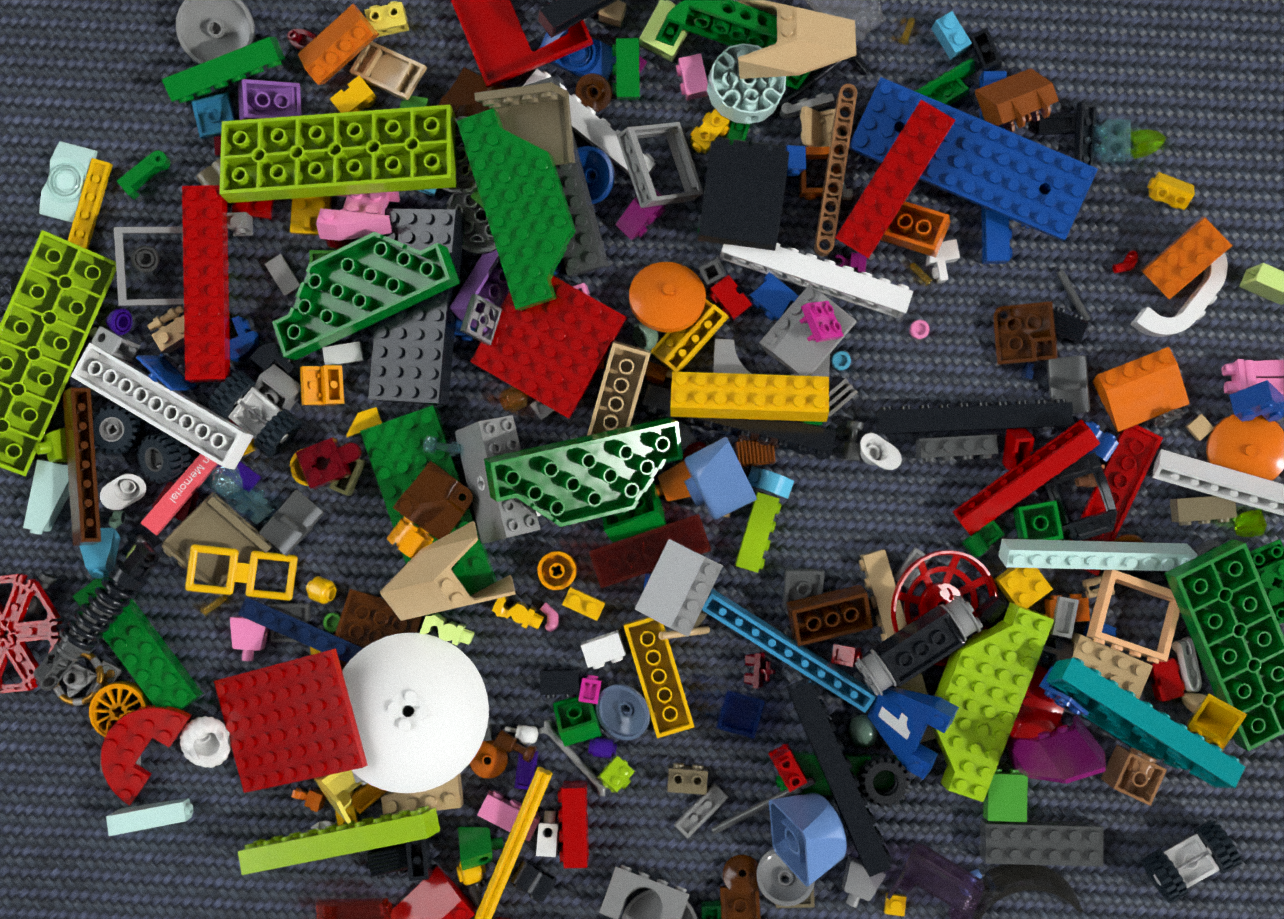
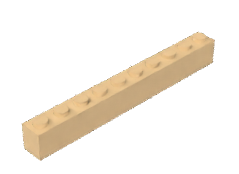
M880 549L860 555L859 566L861 571H865L866 574L864 583L866 589L871 591L872 597H869L872 608H876L877 616H875L877 626L882 629L883 634L880 637L883 642L895 634L891 620V602L896 585L885 549ZM897 600L896 620L899 631L907 623L901 602ZM922 673L899 687L900 689L928 695ZM927 725L920 743L935 739L930 725Z

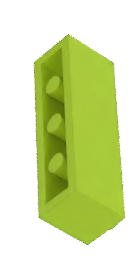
M756 492L757 499L752 504L734 566L758 573L759 569H763L765 559L762 557L764 551L769 549L771 540H768L770 532H774L776 522L773 520L775 514H779L782 503H779L780 498Z

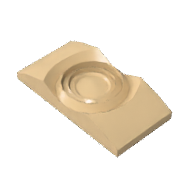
M372 41L360 52L349 72L356 77L360 75L366 83L379 87L395 97L409 100L427 67Z

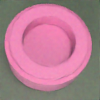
M924 320L914 321L909 328L910 335L918 340L925 338L930 331L928 323Z

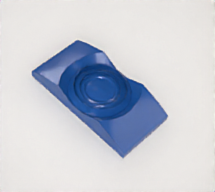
M568 29L552 38L546 32L540 48L568 34ZM592 39L593 45L549 64L579 77L589 73H596L603 76L608 82L613 70V64H616V56L612 55V47L599 40Z

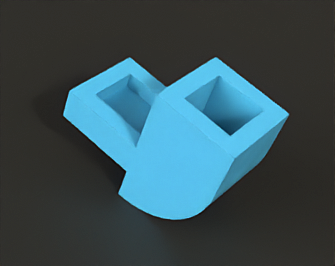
M754 466L751 467L748 481L752 487L787 499L794 480Z

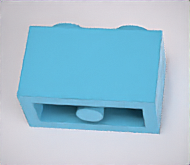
M953 11L936 20L931 28L950 60L966 52L972 44Z

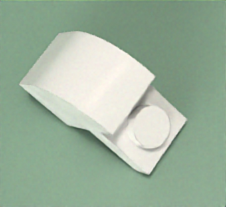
M957 239L942 242L936 258L927 255L926 267L934 265L932 276L933 279H936L937 284L948 280L946 263L955 262L960 258Z

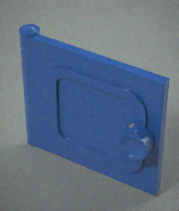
M161 353L159 356L138 355L136 357L150 371L148 377L154 382L160 380L170 391L196 389L197 385L185 380V377L165 359L166 355L164 353Z

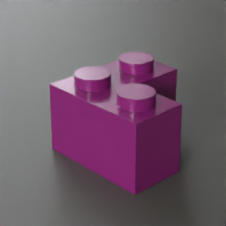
M655 189L656 195H657V196H662V195ZM636 197L615 225L631 240L637 236L642 237L648 230L646 226L648 224L651 225L657 217L660 218L665 213L666 205L641 208Z

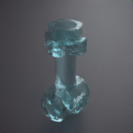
M426 436V439H424L422 448H424L423 452L435 454V450L450 452L449 456L452 457L455 455L459 456L461 444H457L455 441H452L451 444L437 442L438 438L434 436Z

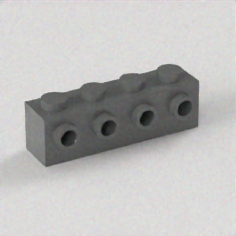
M997 434L915 440L916 459H923V462L935 461L934 458H942V461H952L954 457L960 456L961 460L973 459V456L980 455V459L992 458V455L998 454Z

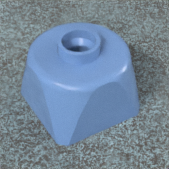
M727 437L685 458V465L691 478L684 480L690 496L696 507L704 504L714 520L757 499Z
M807 793L769 800L772 846L774 851L800 881L808 887L845 857L847 841L842 819L830 802L818 793Z

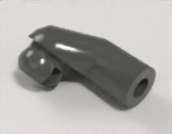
M484 879L481 882L471 884L469 888V894L475 907H478L482 901L480 893L486 884Z

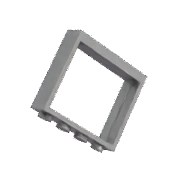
M680 122L627 127L617 134L641 208L692 201L704 194ZM667 137L685 193L664 196L656 195L638 138Z
M114 227L118 306L184 305V299L127 300L123 234H182L183 245V227Z

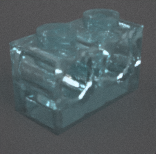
M1107 119L1099 129V136L1101 137L1099 155L1101 156V162H1125L1130 158L1131 120ZM1111 128L1117 131V135L1111 132ZM1111 147L1117 150V154L1111 151Z

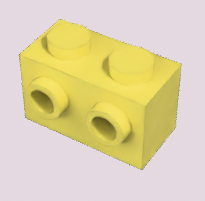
M392 1L388 5H374L365 10L366 19L379 34L377 37L409 31L407 16L402 2Z

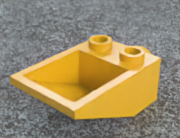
M1208 694L1196 708L1186 726L1188 731L1203 736L1205 738L1204 741L1219 746L1223 751L1247 714Z

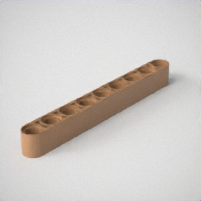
M845 84L841 87L836 101L814 250L819 256L828 255L832 251L835 242L857 98V89L852 84ZM843 92H849L852 98H845ZM840 111H846L849 116L842 117ZM837 130H844L846 135L839 136ZM840 148L843 151V154L837 155L834 152V149ZM832 167H837V168H839L840 173H839V174H834V173L831 171V168H832ZM828 186H835L837 193H831L828 190ZM825 205H832L834 212H828ZM822 224H830L832 230L825 231ZM819 243H827L829 249L822 250L819 246Z

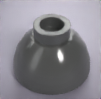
M144 245L137 247L133 251L131 261L137 270L151 272L159 265L160 258L154 248Z

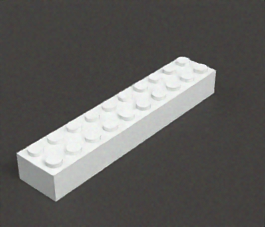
M779 243L776 244L775 251L728 244L723 245L719 257L721 260L766 275L770 272L778 279L805 288L810 285L823 294L898 319L906 314L913 291L909 290V287L906 285L898 284L897 286L891 284V281L888 279L873 278L872 274L867 272H861L860 274L854 272L852 267H839L835 265L834 261L827 259L821 261L813 254L806 253V255L798 253L799 250L795 248H782Z
M92 343L88 344L71 377L222 467L235 470L253 438L252 434L182 393L170 391L161 381H152L148 377L149 374L129 362L109 354Z

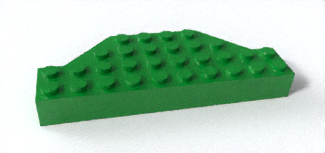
M494 108L458 120L457 124L515 309L521 311L557 299L551 279L576 230L553 156L549 152L504 130L499 113Z
M372 232L309 263L306 269L307 275L305 280L301 282L297 291L294 307L290 308L287 315L272 323L283 357L297 360L447 290L460 282L447 247L436 243L420 251L377 232Z
M665 418L484 458L490 497L493 500L500 502L518 498L558 526L563 527L635 509L642 494L646 493L654 481L653 478L658 470H661L665 463L683 459L678 421Z

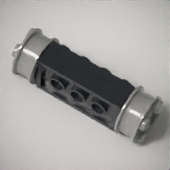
M954 595V600L946 605H938L870 650L871 653L863 659H856L857 662L854 663L856 668L865 677L864 681L876 696H882V691L892 685L900 687L965 645L967 636L975 631L978 633L981 631L980 628L983 625L972 614L974 609L968 601L965 602L960 595Z

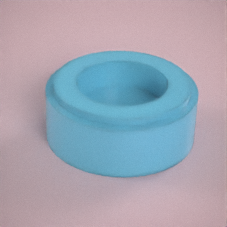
M844 351L836 352L831 358V364L836 370L842 371L850 366L851 358Z

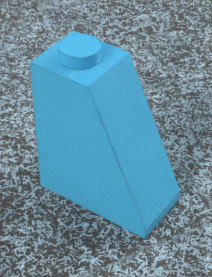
M100 528L101 542L94 545L80 546L85 567L92 578L101 579L109 577L108 572L113 570L121 540L114 528Z

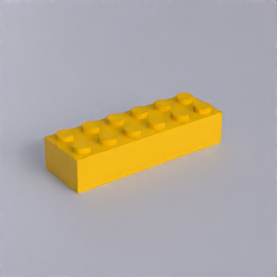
M650 617L625 623L623 626L657 738L694 728L669 640L659 639V632L666 631L665 626Z

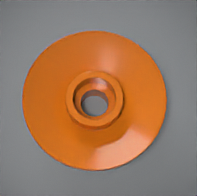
M495 740L483 741L477 754L470 762L474 773L482 778H495L507 766V752L494 748ZM484 758H491V763H485Z

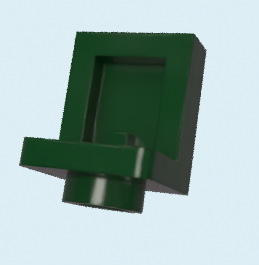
M701 901L702 919H721V901Z

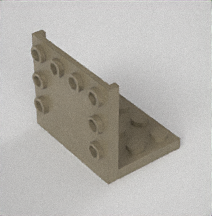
M550 82L474 93L476 102L481 103L482 106H488L489 109L494 108L499 113L504 130L549 152L553 156L555 165L575 163L568 91Z

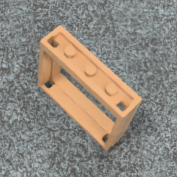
M1104 570L1086 637L1094 639L1093 642L1099 645H1111V649L1116 651H1129L1130 656L1141 658V656L1146 657L1148 662L1156 664L1166 662L1169 657L1180 610L1171 589L1117 570ZM1115 583L1169 601L1157 652L1102 633Z

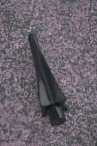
M1148 571L1140 579L1155 583L1164 580L1162 575L1167 571ZM1128 587L1119 593V597H1124L1136 590Z

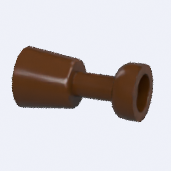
M501 730L495 740L494 748L509 753L514 750L523 755L525 762L530 763L537 747L529 745L526 748L516 743L517 739Z

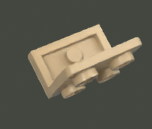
M807 106L801 108V140L804 145L808 147H830L835 109L818 112ZM841 129L837 130L839 136H841Z

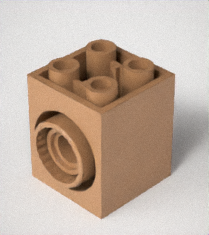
M1116 744L1101 779L1113 789L1151 806L1167 769L1156 763L1157 759L1132 747L1127 749Z

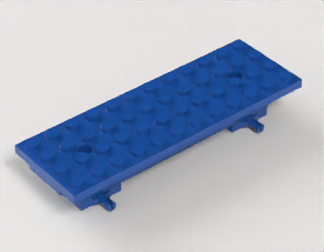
M880 77L850 141L849 150L882 163L922 99L955 119V123L919 180L1019 222L1021 227L1025 226V229L1030 227L1063 242L1066 240L1098 168Z

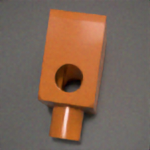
M685 461L657 476L660 484L655 486L659 496L665 495L667 502L691 497L684 483V480L691 478Z

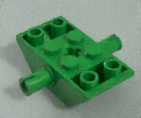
M1278 539L1249 552L1279 624L1284 623V547L1281 540Z

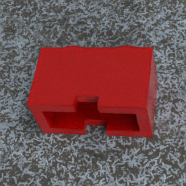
M728 274L710 288L711 294L709 296L715 304L719 303L723 308L722 311L734 321L751 308L752 304L744 293L739 294L736 291L738 286Z
M1026 428L1006 430L1002 464L1008 471L1028 458L1030 452L1033 451L1034 437Z
M1168 657L1166 662H1159V664L1145 662L1153 666L1149 677L1154 678L1155 683L1151 685L1156 700L1163 702L1185 696L1183 691L1185 690L1183 680L1180 679L1178 672L1180 671V666L1175 658Z

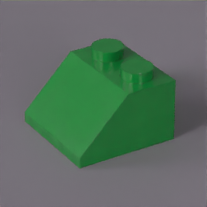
M579 695L553 703L558 732L564 747L602 736L594 705L578 701Z

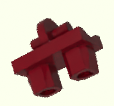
M757 652L745 656V665L754 666V673L746 672L744 674V683L753 685V688L759 689V687H763L764 681H770V674H776V669H771V661H765L766 652Z

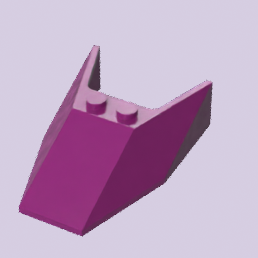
M1077 715L1073 716V723L1070 727L1063 725L1057 727V731H1043L1038 733V737L1029 739L1009 737L1006 743L1013 768L1031 779L1067 784L1106 771L1104 750Z

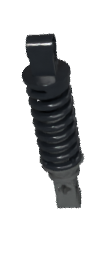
M139 543L124 562L117 560L114 563L113 570L108 572V576L113 581L106 578L103 579L101 583L106 589L96 587L95 593L97 596L90 595L88 597L90 604H82L81 609L83 612L78 611L74 614L76 620H69L68 624L61 628L59 635L62 639L56 642L52 651L47 654L43 662L34 671V677L42 690L49 691L54 689L63 676L71 669L72 665L81 658L80 655L82 653L90 654L98 643L97 640L103 637V632L109 630L110 624L116 621V616L121 615L123 608L130 604V599H134L136 594L148 584L145 576L159 561V555L150 543Z

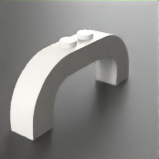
M1222 254L1204 270L1201 283L1174 317L1166 318L1160 316L1151 308L1146 307L1141 309L1130 325L1146 335L1166 337L1182 332L1194 324L1196 320H1200L1206 313L1204 311L1205 308L1213 304L1217 299L1216 294L1225 282L1228 270L1226 254Z

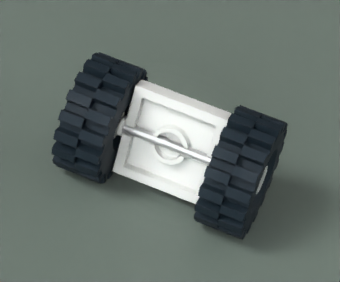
M238 370L236 373H232L230 377L228 376L220 384L219 388H216L215 393L211 395V399L208 401V406L224 419L230 418L243 430L252 434L255 439L254 446L268 458H272L277 453L279 454L293 440L292 438L297 435L302 426V421L289 410H281L255 388L256 383L241 370Z
M1210 820L1193 830L1194 835L1163 852L1158 849L1141 859L1146 873L1154 883L1153 885L1168 903L1171 904L1187 895V888L1215 872L1220 871V873L1224 874L1242 864V859L1239 852H1237L1236 846L1233 845L1231 838L1227 836L1225 830L1223 831L1216 821Z

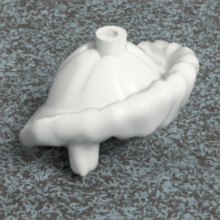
M197 717L187 723L185 728L182 729L180 735L181 750L185 758L195 765L214 768L221 765L228 758L231 750L230 733L226 729V725L214 717Z

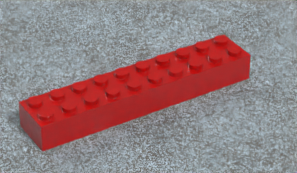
M220 185L182 186L185 380L189 382H224L228 376L230 377L227 201L220 195Z

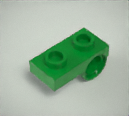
M993 520L978 532L965 539L962 545L971 556L977 558L1001 538L1004 532Z

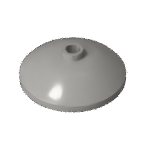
M774 849L767 852L758 864L756 875L758 887L762 894L774 904L780 906L798 905L809 897L814 888L815 881L806 887L778 857ZM786 877L789 881L784 883L781 879Z

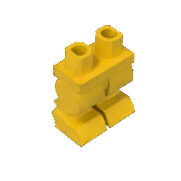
M508 596L496 600L492 611L496 613L497 617L508 619L512 616V619L516 623H522L521 626L527 628L528 625L536 629L539 628L544 616L535 612L537 608L533 606L529 608L526 603L521 601L512 607H508L506 605Z

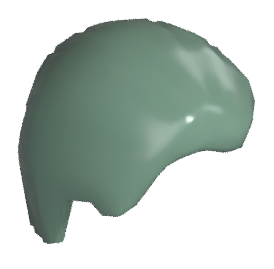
M642 323L634 325L635 329L632 338L636 341L638 347L649 351L652 350L658 341V331L650 329Z
M858 715L851 720L848 731L852 743L862 749L874 745L878 737V731L867 715Z

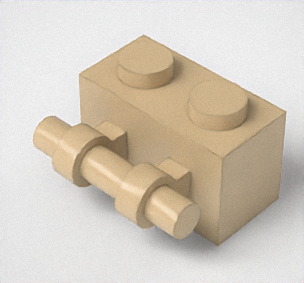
M181 305L176 308H170L166 314L161 317H155L153 322L147 325L151 331L156 328L159 329L152 334V337L162 352L170 354L185 344L184 315L179 316V314L184 312V308ZM171 319L174 320L173 322L165 326L166 322H168Z

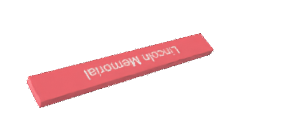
M231 419L229 420V422L238 426L234 421H232ZM200 454L141 521V524L155 535H158L219 464Z

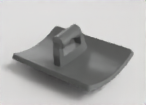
M1086 356L1048 359L1050 403H1054L1055 399H1066V402H1073V413L1090 412Z
M296 489L259 530V533L285 556H288L323 516L324 512Z

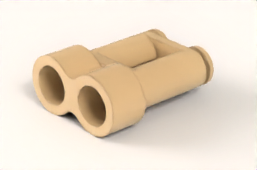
M1103 573L1098 577L1082 580L1083 587L1086 588V597H1097L1099 588L1090 590L1089 586L1100 584Z

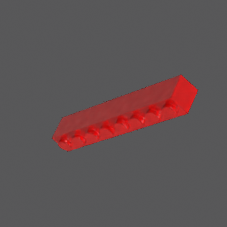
M1081 419L952 512L971 536L1037 488L1043 486L1051 478L1060 474L1082 456L1092 451L1100 442Z

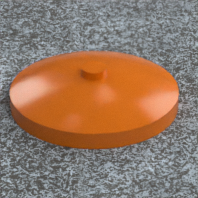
M658 262L643 268L634 277L629 290V304L634 316L643 325L660 332H677L693 325L700 318L706 301L705 288L698 275L688 267L674 262Z
M1234 414L1229 415L1214 427L1208 437L1206 445L1208 463L1273 481L1284 469V431L1276 421L1269 422L1262 415L1244 422Z

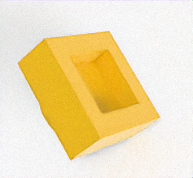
M886 893L884 913L905 916L906 895Z

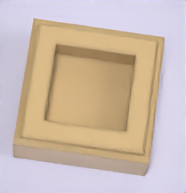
M1199 414L1185 426L1197 441L1202 440L1214 429L1203 414Z

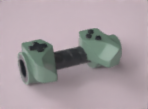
M114 510L113 512L99 511L100 519L109 520V525L116 529L125 522L126 513L122 510Z

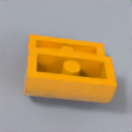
M342 365L300 367L302 406L344 404Z

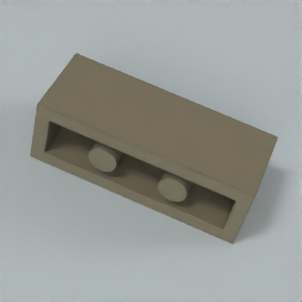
M1217 496L1170 499L1172 522H1179V526L1192 525L1191 521H1198V524H1209L1213 519H1217L1218 523L1230 522V518H1237L1236 502Z

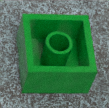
M1056 500L1012 507L1018 539H1064Z

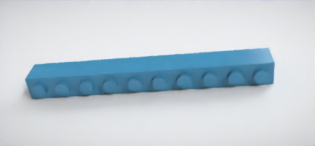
M712 588L702 608L704 612L866 713L876 698L872 689L803 645L798 646L792 638Z

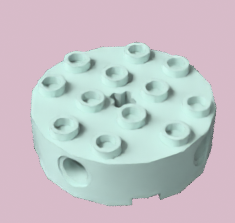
M742 43L729 46L717 57L708 75L707 93L711 104L722 116L736 123L752 124L765 120L774 113L785 92L786 76L740 79L738 57L763 49L758 45Z

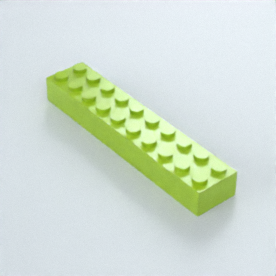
M427 805L418 807L417 810L413 811L407 809L393 815L392 813H387L377 818H364L358 822L353 820L349 824L346 822L339 826L333 824L323 829L313 828L307 830V832L301 833V831L284 837L279 835L265 840V838L255 840L253 843L244 845L245 848L238 851L241 874L261 872L427 839L440 832L436 807L429 809Z

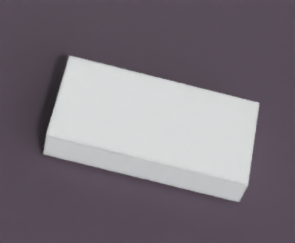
M360 341L322 348L325 365H341L364 361Z

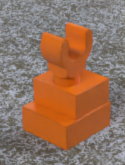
M296 787V790L293 789L291 795L292 798L306 800L304 806L309 807L310 810L315 812L323 809L326 800L324 793L314 787L309 792Z

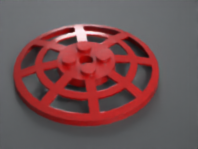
M938 550L918 558L902 574L893 593L891 620L894 632L899 631L896 620L897 600L905 601L904 615L905 621L909 625L937 607L941 601L946 605L954 600V595L962 597V595L970 592L971 606L974 609L972 614L974 617H977L978 615L975 610L978 608V597L975 588L986 583L989 598L991 596L998 598L997 587L993 577L979 560L960 551ZM935 556H953L948 566H937L927 570L924 562ZM960 558L971 563L982 576L971 581L965 573L956 569ZM918 566L920 575L912 582L907 593L900 592L907 576ZM946 572L942 583L933 584L930 578L931 574ZM953 574H955L966 585L957 589L949 584ZM923 580L926 589L921 594V597L912 595L916 586ZM910 602L918 604L919 615L913 620L910 617ZM949 657L943 658L934 665H946Z

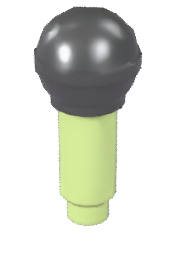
M139 534L135 537L134 545L127 553L126 559L139 543L149 541L146 535Z

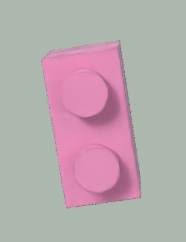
M701 53L679 58L678 65H676V73L678 77L681 76L680 90L681 94L685 95L686 101L708 96V82Z

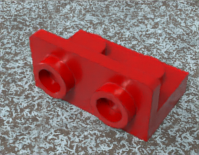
M274 200L233 203L232 213L247 212L252 217L271 220Z

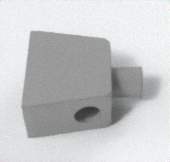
M102 326L99 328L93 327L89 333V336L93 338L92 344L113 356L129 362L133 361L141 346Z
M848 856L842 882L843 890L849 893L846 903L857 908L860 898L870 901L885 878V872L883 871L869 877L861 861Z

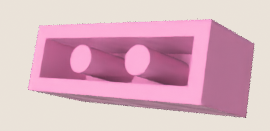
M489 791L477 816L510 832L521 808V803L513 799L509 801L503 798L504 795L498 791ZM536 812L525 838L528 842L540 821L541 816L538 815V812Z

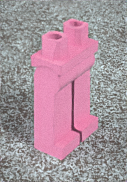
M1237 359L1235 362L1225 364L1221 368L1222 375L1231 376L1232 380L1224 383V393L1233 394L1268 380L1284 396V360L1244 361V359Z

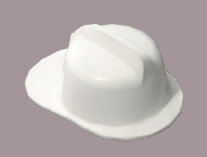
M868 433L862 437L860 456L865 463L878 465L886 470H893L900 466L902 458L895 446L874 433Z
M132 473L122 474L102 488L100 500L109 509L121 510L140 500L145 495L146 484L137 475Z

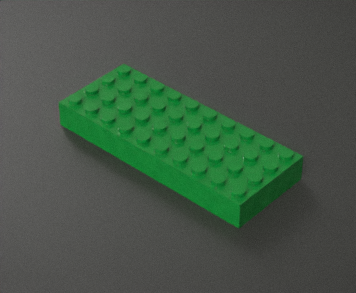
M432 405L360 431L393 528L404 517L393 506L430 461L463 484L437 407ZM462 493L459 496V499L461 501H464L466 499V495ZM471 505L451 531L452 533L472 521L476 525L478 541L451 568L470 596L497 582L485 545L481 544ZM428 533L430 536H432V537L434 538L433 542H435V541L438 540V539L435 538L433 535H431L430 533ZM402 553L407 564L411 558Z
M1232 539L1164 574L1216 698L1247 714L1232 737L1236 745L1250 751L1284 734V635L1246 543Z

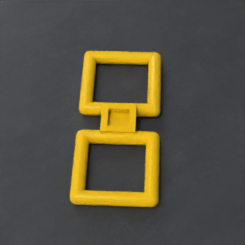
M197 544L191 545L185 589L187 591L231 595L234 591L235 582L247 583L245 592L247 597L290 601L293 598L298 561L296 555L289 554L285 556L281 553L252 551L250 563L238 562L239 551L237 549ZM198 553L230 556L226 587L194 584ZM258 559L289 562L285 593L254 590Z

